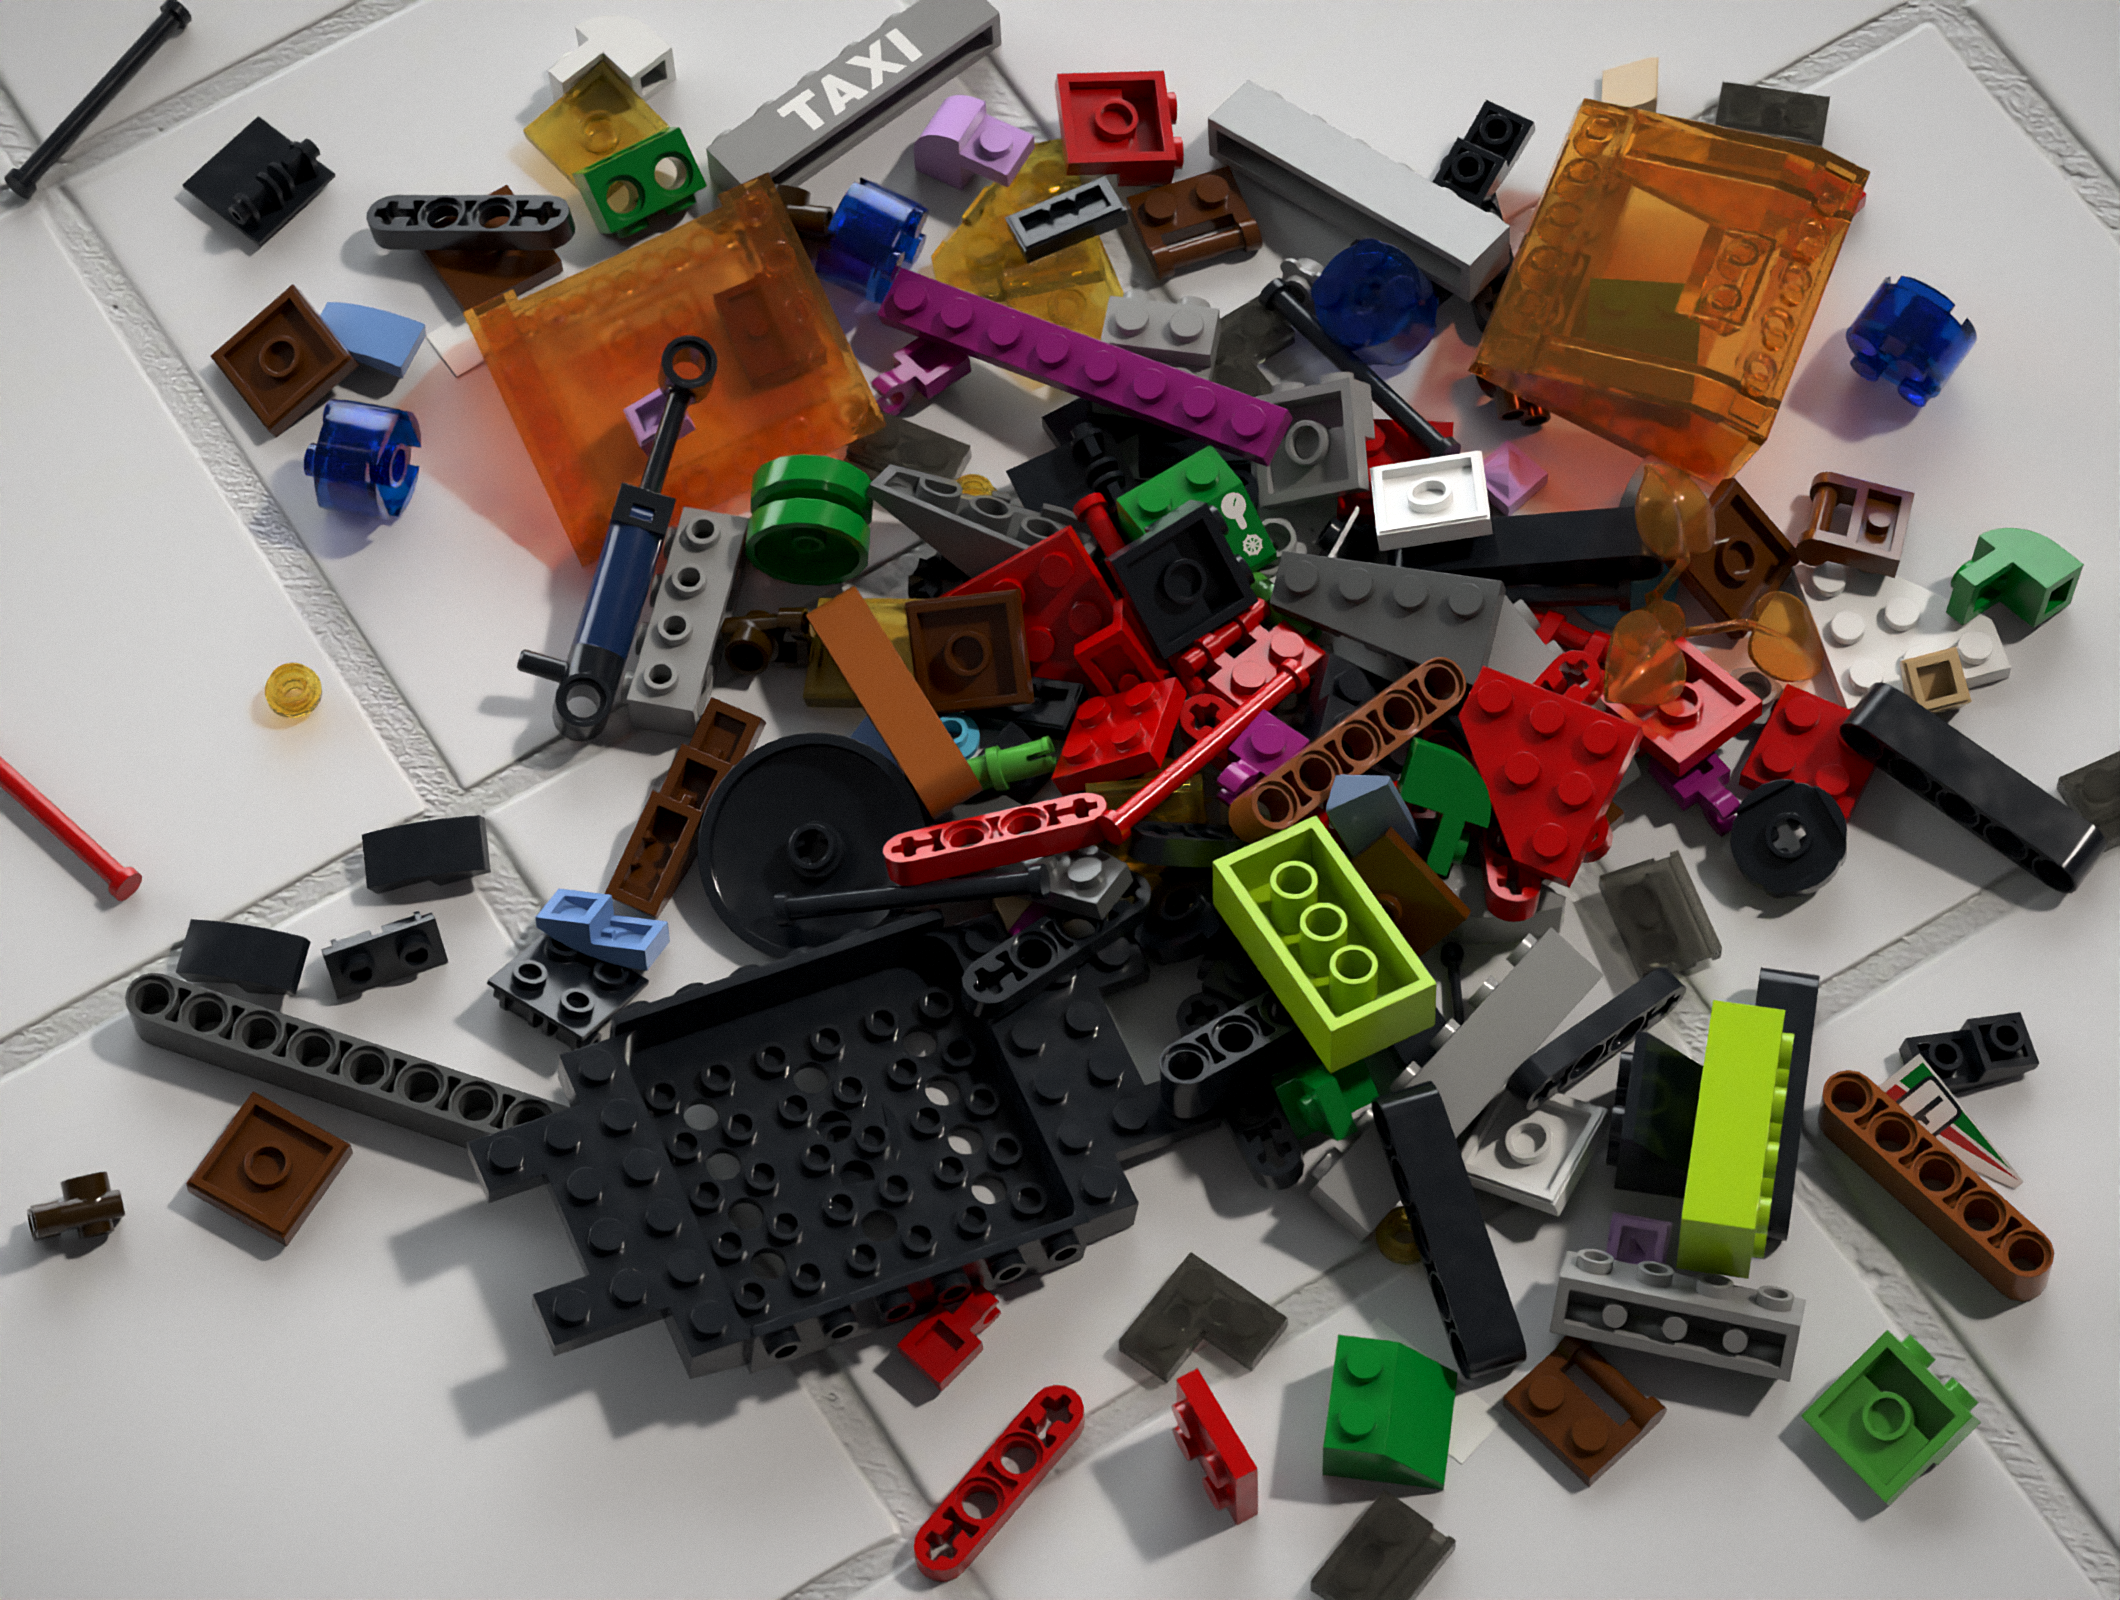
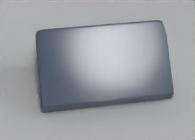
M1342 774L1335 776L1326 805V814L1352 858L1390 826L1417 854L1426 850L1427 841L1389 776Z

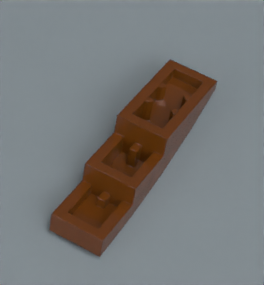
M714 697L710 698L689 745L681 744L660 792L652 790L604 894L612 895V899L654 918H659L698 855V838L701 822L713 792L731 768L754 750L766 725V722L761 717Z

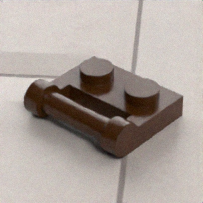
M1229 166L1126 197L1128 214L1157 280L1174 276L1175 269L1242 248L1245 253L1261 249L1263 246L1258 225L1249 213ZM1231 225L1234 228L1169 249L1166 246Z
M1825 471L1817 474L1813 478L1810 487V498L1813 503L1807 529L1800 534L1796 546L1798 559L1809 566H1818L1826 561L1857 568L1865 573L1895 578L1915 493L1834 472ZM1840 503L1852 506L1846 536L1829 532L1834 509Z
M1566 1335L1554 1351L1503 1396L1502 1405L1580 1480L1590 1487L1662 1420L1667 1412V1408L1654 1396L1646 1398L1591 1346L1593 1341ZM1576 1364L1630 1415V1418L1619 1426L1564 1373Z

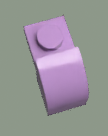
M965 95L951 96L943 101L914 145L915 170L961 191L966 187L974 173L1008 188L1035 148L1034 135L987 115L986 102L981 99Z

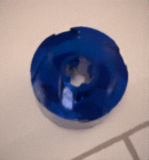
M860 177V183L855 181L849 187L832 217L827 231L832 232L830 247L832 248L831 251L823 247L820 248L815 266V276L872 303L882 305L904 262L914 265L922 252L927 236L921 233L926 223L929 209L923 207L919 202L864 177Z
M1375 238L1362 239L1356 245L1350 246L1337 254L1324 268L1320 277L1313 283L1311 295L1321 326L1332 339L1350 349L1368 366L1388 364L1392 367L1409 362L1418 356L1434 337L1437 328L1435 323L1437 306L1439 307L1438 293L1430 279L1412 259L1394 245L1380 242Z
M1891 276L1882 281L1847 329L1846 341L1854 354L1850 365L1856 373L1873 382H1876L1881 376L1897 385L1898 393L1907 402L1917 407H1924L1931 398H1935L1940 394L1977 341V333L1968 318L1961 325L1950 314L1955 304L1935 288L1907 276H1901L1896 284L1891 283Z
M330 399L324 408L323 425L317 443L309 444L303 461L305 475L314 478L318 506L330 511L376 519L391 520L389 515L399 517L405 511L413 496L419 475L420 466L410 464L411 447L421 448V431L418 420L410 411L350 400Z

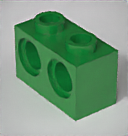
M667 127L572 174L599 233L612 234L616 232L619 239L647 227L649 224L645 217L662 208L665 209L667 215L691 206L697 202L693 193L707 187L680 127ZM664 158L671 160L677 170L675 182L667 189L661 187L655 179V168L659 161ZM617 181L621 182L629 193L627 206L618 213L609 207L606 198L609 187Z

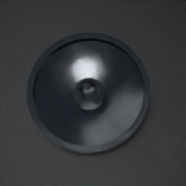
M810 732L782 737L755 749L731 768L713 792L702 818L698 838V865L702 884L713 909L736 936L757 951L781 960L795 949L805 946L817 948L838 941L843 935L856 929L863 928L869 931L890 924L899 916L910 912L913 907L796 920L794 926L781 928L775 920L773 902L775 894L780 892H791L794 897L898 885L892 882L888 876L883 856V847L888 840L898 834L928 827L922 803L908 779L889 759L869 745L853 738L831 733Z

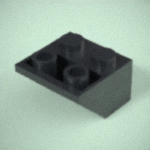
M1636 1031L1634 1051H1621L1606 1166L1617 1167L1614 1189L1684 1199L1703 1066L1649 1032Z

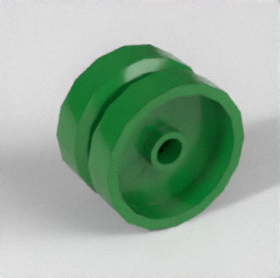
M799 454L779 457L763 464L753 475L750 499V512L752 516L748 519L746 557L756 569L766 575L792 584L823 586L843 583L859 576L868 566L870 528L868 525L872 522L874 500L867 495V491L872 481L865 472L852 464L828 456Z

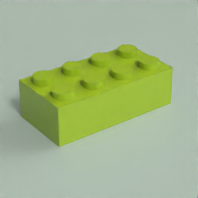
M1317 815L1213 861V905L1330 1073L1435 1025L1437 983Z
M1713 1000L1681 1218L1677 1269L1749 1279L1751 1258L1764 1259L1794 1034L1783 1032L1785 1010Z

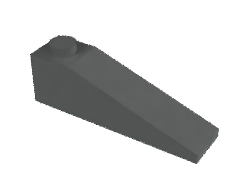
M891 464L869 484L867 491L869 497L971 579L1069 525L1076 532L1096 567L1103 554V550L1086 522H1079L1072 511L1062 507L1043 503L1041 512L1013 506L1009 504L1011 494L992 490L991 496H974L962 493L961 485L955 480Z

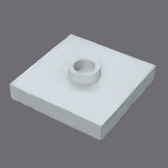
M1482 451L1370 468L1376 532L1380 551L1493 534Z
M1505 1084L1487 1104L1460 1152L1472 1187L1559 1217L1611 1124V1116L1608 1109L1560 1093L1555 1094L1540 1106L1527 1110L1506 1089Z

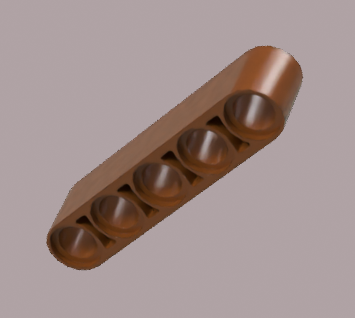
M855 585L807 613L806 617L905 777L916 791L933 820L981 792L983 788L968 762Z
M1434 657L1395 681L1240 794L1231 803L1228 812L1229 824L1233 832L1241 840L1253 844L1292 826L1329 798L1336 775H1361L1455 706L1464 697L1466 690V680L1461 668L1448 658ZM1424 680L1433 686L1436 699L1427 692ZM1383 710L1392 716L1395 722V729L1386 723ZM1341 740L1351 746L1354 752V759L1349 758L1345 754ZM1300 771L1305 772L1309 776L1313 791L1302 783ZM1257 801L1262 802L1268 808L1271 822L1260 814Z
M1852 1070L1839 1071L1830 1076L1824 1084L1817 1119L1819 1128L1824 1135L2002 1295L2020 1302L2033 1300L2041 1295L2047 1285L2054 1259L2053 1245L2047 1236L1867 1076ZM1847 1101L1855 1104L1860 1110L1853 1113L1842 1112L1834 1104ZM1883 1140L1895 1141L1903 1147V1150L1898 1152L1886 1151L1877 1143ZM1928 1179L1939 1180L1948 1189L1939 1192L1931 1191L1924 1187L1921 1182ZM1974 1218L1982 1219L1989 1223L1992 1229L1977 1231L1969 1227L1965 1221ZM2016 1258L2028 1259L2034 1263L2037 1269L2028 1272L2022 1271L2014 1267L2010 1261Z

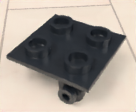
M258 116L184 182L182 186L260 246L336 176L334 172L316 160L320 155V150L310 139L305 138L301 143L298 141L292 142Z
M1084 422L1071 430L1074 438L1071 442L1006 471L1023 507L1037 512H1041L1043 503L1062 507L1073 512V507L1079 500L1092 493H1101L1108 504L1105 511L1119 535L1120 527L1116 499L1138 487L1108 426L1093 428L1091 422Z
M546 933L542 934L487 981V985L494 988L493 997L500 1000L499 1007L501 1009L509 1010L527 1021L528 1025L533 1028H537L543 1023L542 1033L550 1037L557 1032L556 1039L569 1046L571 1051L600 1042L602 1035L595 1030L649 983L648 979L628 967L608 963L583 954L553 939Z

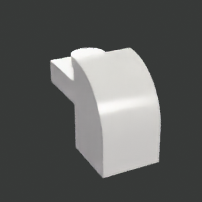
M624 15L597 16L575 26L578 48L564 53L558 58L554 66L548 70L553 101L567 114L607 84L637 109L677 79L672 47L645 23Z

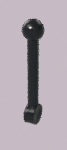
M1451 942L1442 947L1440 960L1448 968L1453 1019L1462 1025L1465 1022L1459 966L1463 962L1464 950L1459 944Z

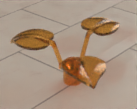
M1656 462L1644 465V477L1637 492L1635 502V518L1638 532L1643 542L1653 552L1665 558L1677 556V561L1657 587L1645 594L1646 605L1624 615L1616 624L1606 658L1604 701L1606 703H1633L1658 706L1669 703L1679 697L1686 683L1687 671L1684 655L1680 648L1673 643L1680 636L1687 639L1730 631L1747 630L1752 632L1748 641V655L1754 665L1765 675L1782 682H1802L1817 676L1823 669L1824 653L1816 623L1807 607L1798 598L1789 593L1773 591L1758 598L1753 608L1754 620L1744 618L1685 627L1686 620L1682 609L1674 602L1663 600V595L1689 565V553L1703 554L1712 548L1716 534L1714 513L1706 495L1684 473Z

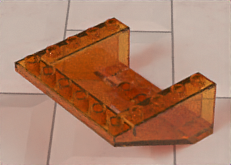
M1584 98L1572 118L1468 371L1643 459L1652 454L1678 467L1683 479L1694 475L1717 487L1722 479L1733 478L1768 439L1870 171L1819 146Z
M768 172L717 195L716 210L518 300L514 289L462 312L470 337L582 569L598 562L622 482L639 487L648 460V456L639 446L623 409L659 388L657 381L662 353L666 346L677 337L685 335L698 336L707 341L715 350L717 371L708 396L700 403L690 405L687 408L696 430L677 440L661 494L676 499L669 527L679 524L684 506L708 511L751 491L753 475L767 462L779 457L799 454L826 456L887 427V423ZM691 362L677 363L673 367L676 374L683 379L692 380L702 375L700 369Z

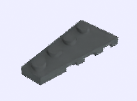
M1283 551L1270 605L1276 613L1333 636L1340 637L1342 635L1364 644L1365 648L1385 657L1391 655L1413 664L1415 668L1434 657L1448 658L1461 668L1466 680V690L1471 691L1482 666L1488 667L1506 588L1500 580Z
M991 788L979 792L939 816L931 826L1024 805ZM1027 831V832H1023V833H1020V834H1017V835L1027 834V833H1030V832H1033V831ZM968 844L962 847H969L975 844ZM1094 845L948 878L959 879L1028 871L1029 866L1032 864L1044 863L1050 876L1049 897L1034 900L1031 894L1014 897L1101 921L1133 882L1126 863Z

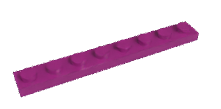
M902 267L876 314L884 325L1204 444L1212 445L1215 448L1269 467L1293 419L1286 408Z

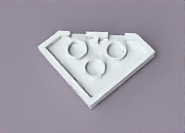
M1826 561L1818 566H1809L1807 564L1793 566L1792 582L1840 706L1853 710L1870 686L1876 682L1889 684L1904 693L1900 668L1901 660L1952 647L1957 648L1968 689L2009 679L2011 665L1992 619L1980 614L1962 626L1946 613L1949 599L1899 576L1892 578L1880 574H1869L1857 568Z

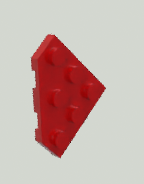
M1071 525L938 597L1020 588L1031 676L1081 683L1085 685L1088 697L1103 696L1074 658V645L1113 624V604L1117 600Z
M1483 665L1458 717L1480 775L1488 789L1490 801L1512 859L1517 868L1570 888L1644 736L1643 730L1637 724Z

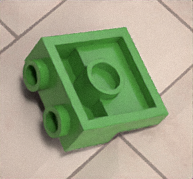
M1886 1330L1801 1417L1885 1503L1891 1505L1933 1463L1939 1465L1981 1421L1971 1412L1979 1402L1955 1378L1951 1377L1943 1384L1928 1369L1936 1359L1911 1334L1901 1342L1895 1335Z

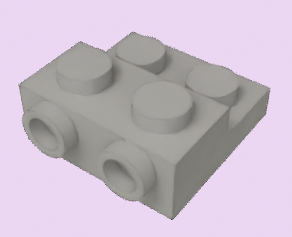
M1129 290L1124 293L1123 297L1109 296L1100 341L1212 381L1221 334L1220 310L1218 308H1211L1206 300L1196 296L1182 297L1179 299L1178 304L1156 301L1152 294L1143 290ZM1092 402V411L1095 413L1134 418Z
M1334 372L1322 375L1320 377L1321 383L1304 386L1300 382L1279 383L1271 386V394L1256 396L1258 399L1288 409L1293 418L1269 467L1256 463L1260 507L1274 510L1370 491L1365 441L1375 439L1371 384L1354 379V374L1350 372Z

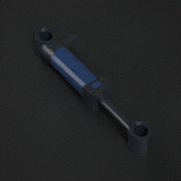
M685 335L677 337L666 346L662 353L657 382L660 391L667 400L640 486L637 487L624 482L621 484L567 661L527 649L522 650L517 663L518 671L559 683L555 694L552 718L556 729L564 737L572 741L584 742L594 739L603 732L608 723L636 628L668 531L676 499L662 495L661 491L687 408L690 405L700 403L708 396L717 371L715 350L707 341L698 336ZM691 362L700 369L702 375L692 380L683 379L676 374L673 367L677 363ZM575 697H586L596 705L597 712L586 718L578 717L568 709L567 702Z

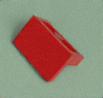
M1125 598L1113 604V624L1074 645V658L1104 697L1129 691L1144 682L1156 683L1173 677H1177L1179 680L1168 659L1156 658Z

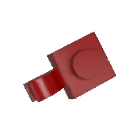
M980 1285L953 1314L938 1303L897 1344L898 1352L942 1392L984 1350L982 1341L975 1334L987 1329L999 1317L1001 1311L996 1307L999 1300L985 1287Z

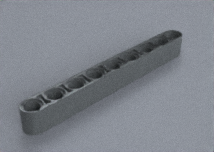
M143 974L133 980L126 991V1006L135 1030L143 1041L151 1045L466 1149L469 1141L571 1108L164 974ZM153 1005H167L166 1008L159 1013L152 1015L145 1014V1012ZM212 1021L221 1022L212 1031H198L205 1023ZM259 1040H275L272 1045L265 1049H251ZM314 1057H328V1060L320 1066H305ZM367 1075H382L381 1079L374 1084H359V1081ZM427 1091L436 1093V1096L428 1102L416 1103L412 1101L420 1093ZM484 1109L491 1111L489 1116L483 1120L471 1121L466 1119L469 1114L476 1110Z

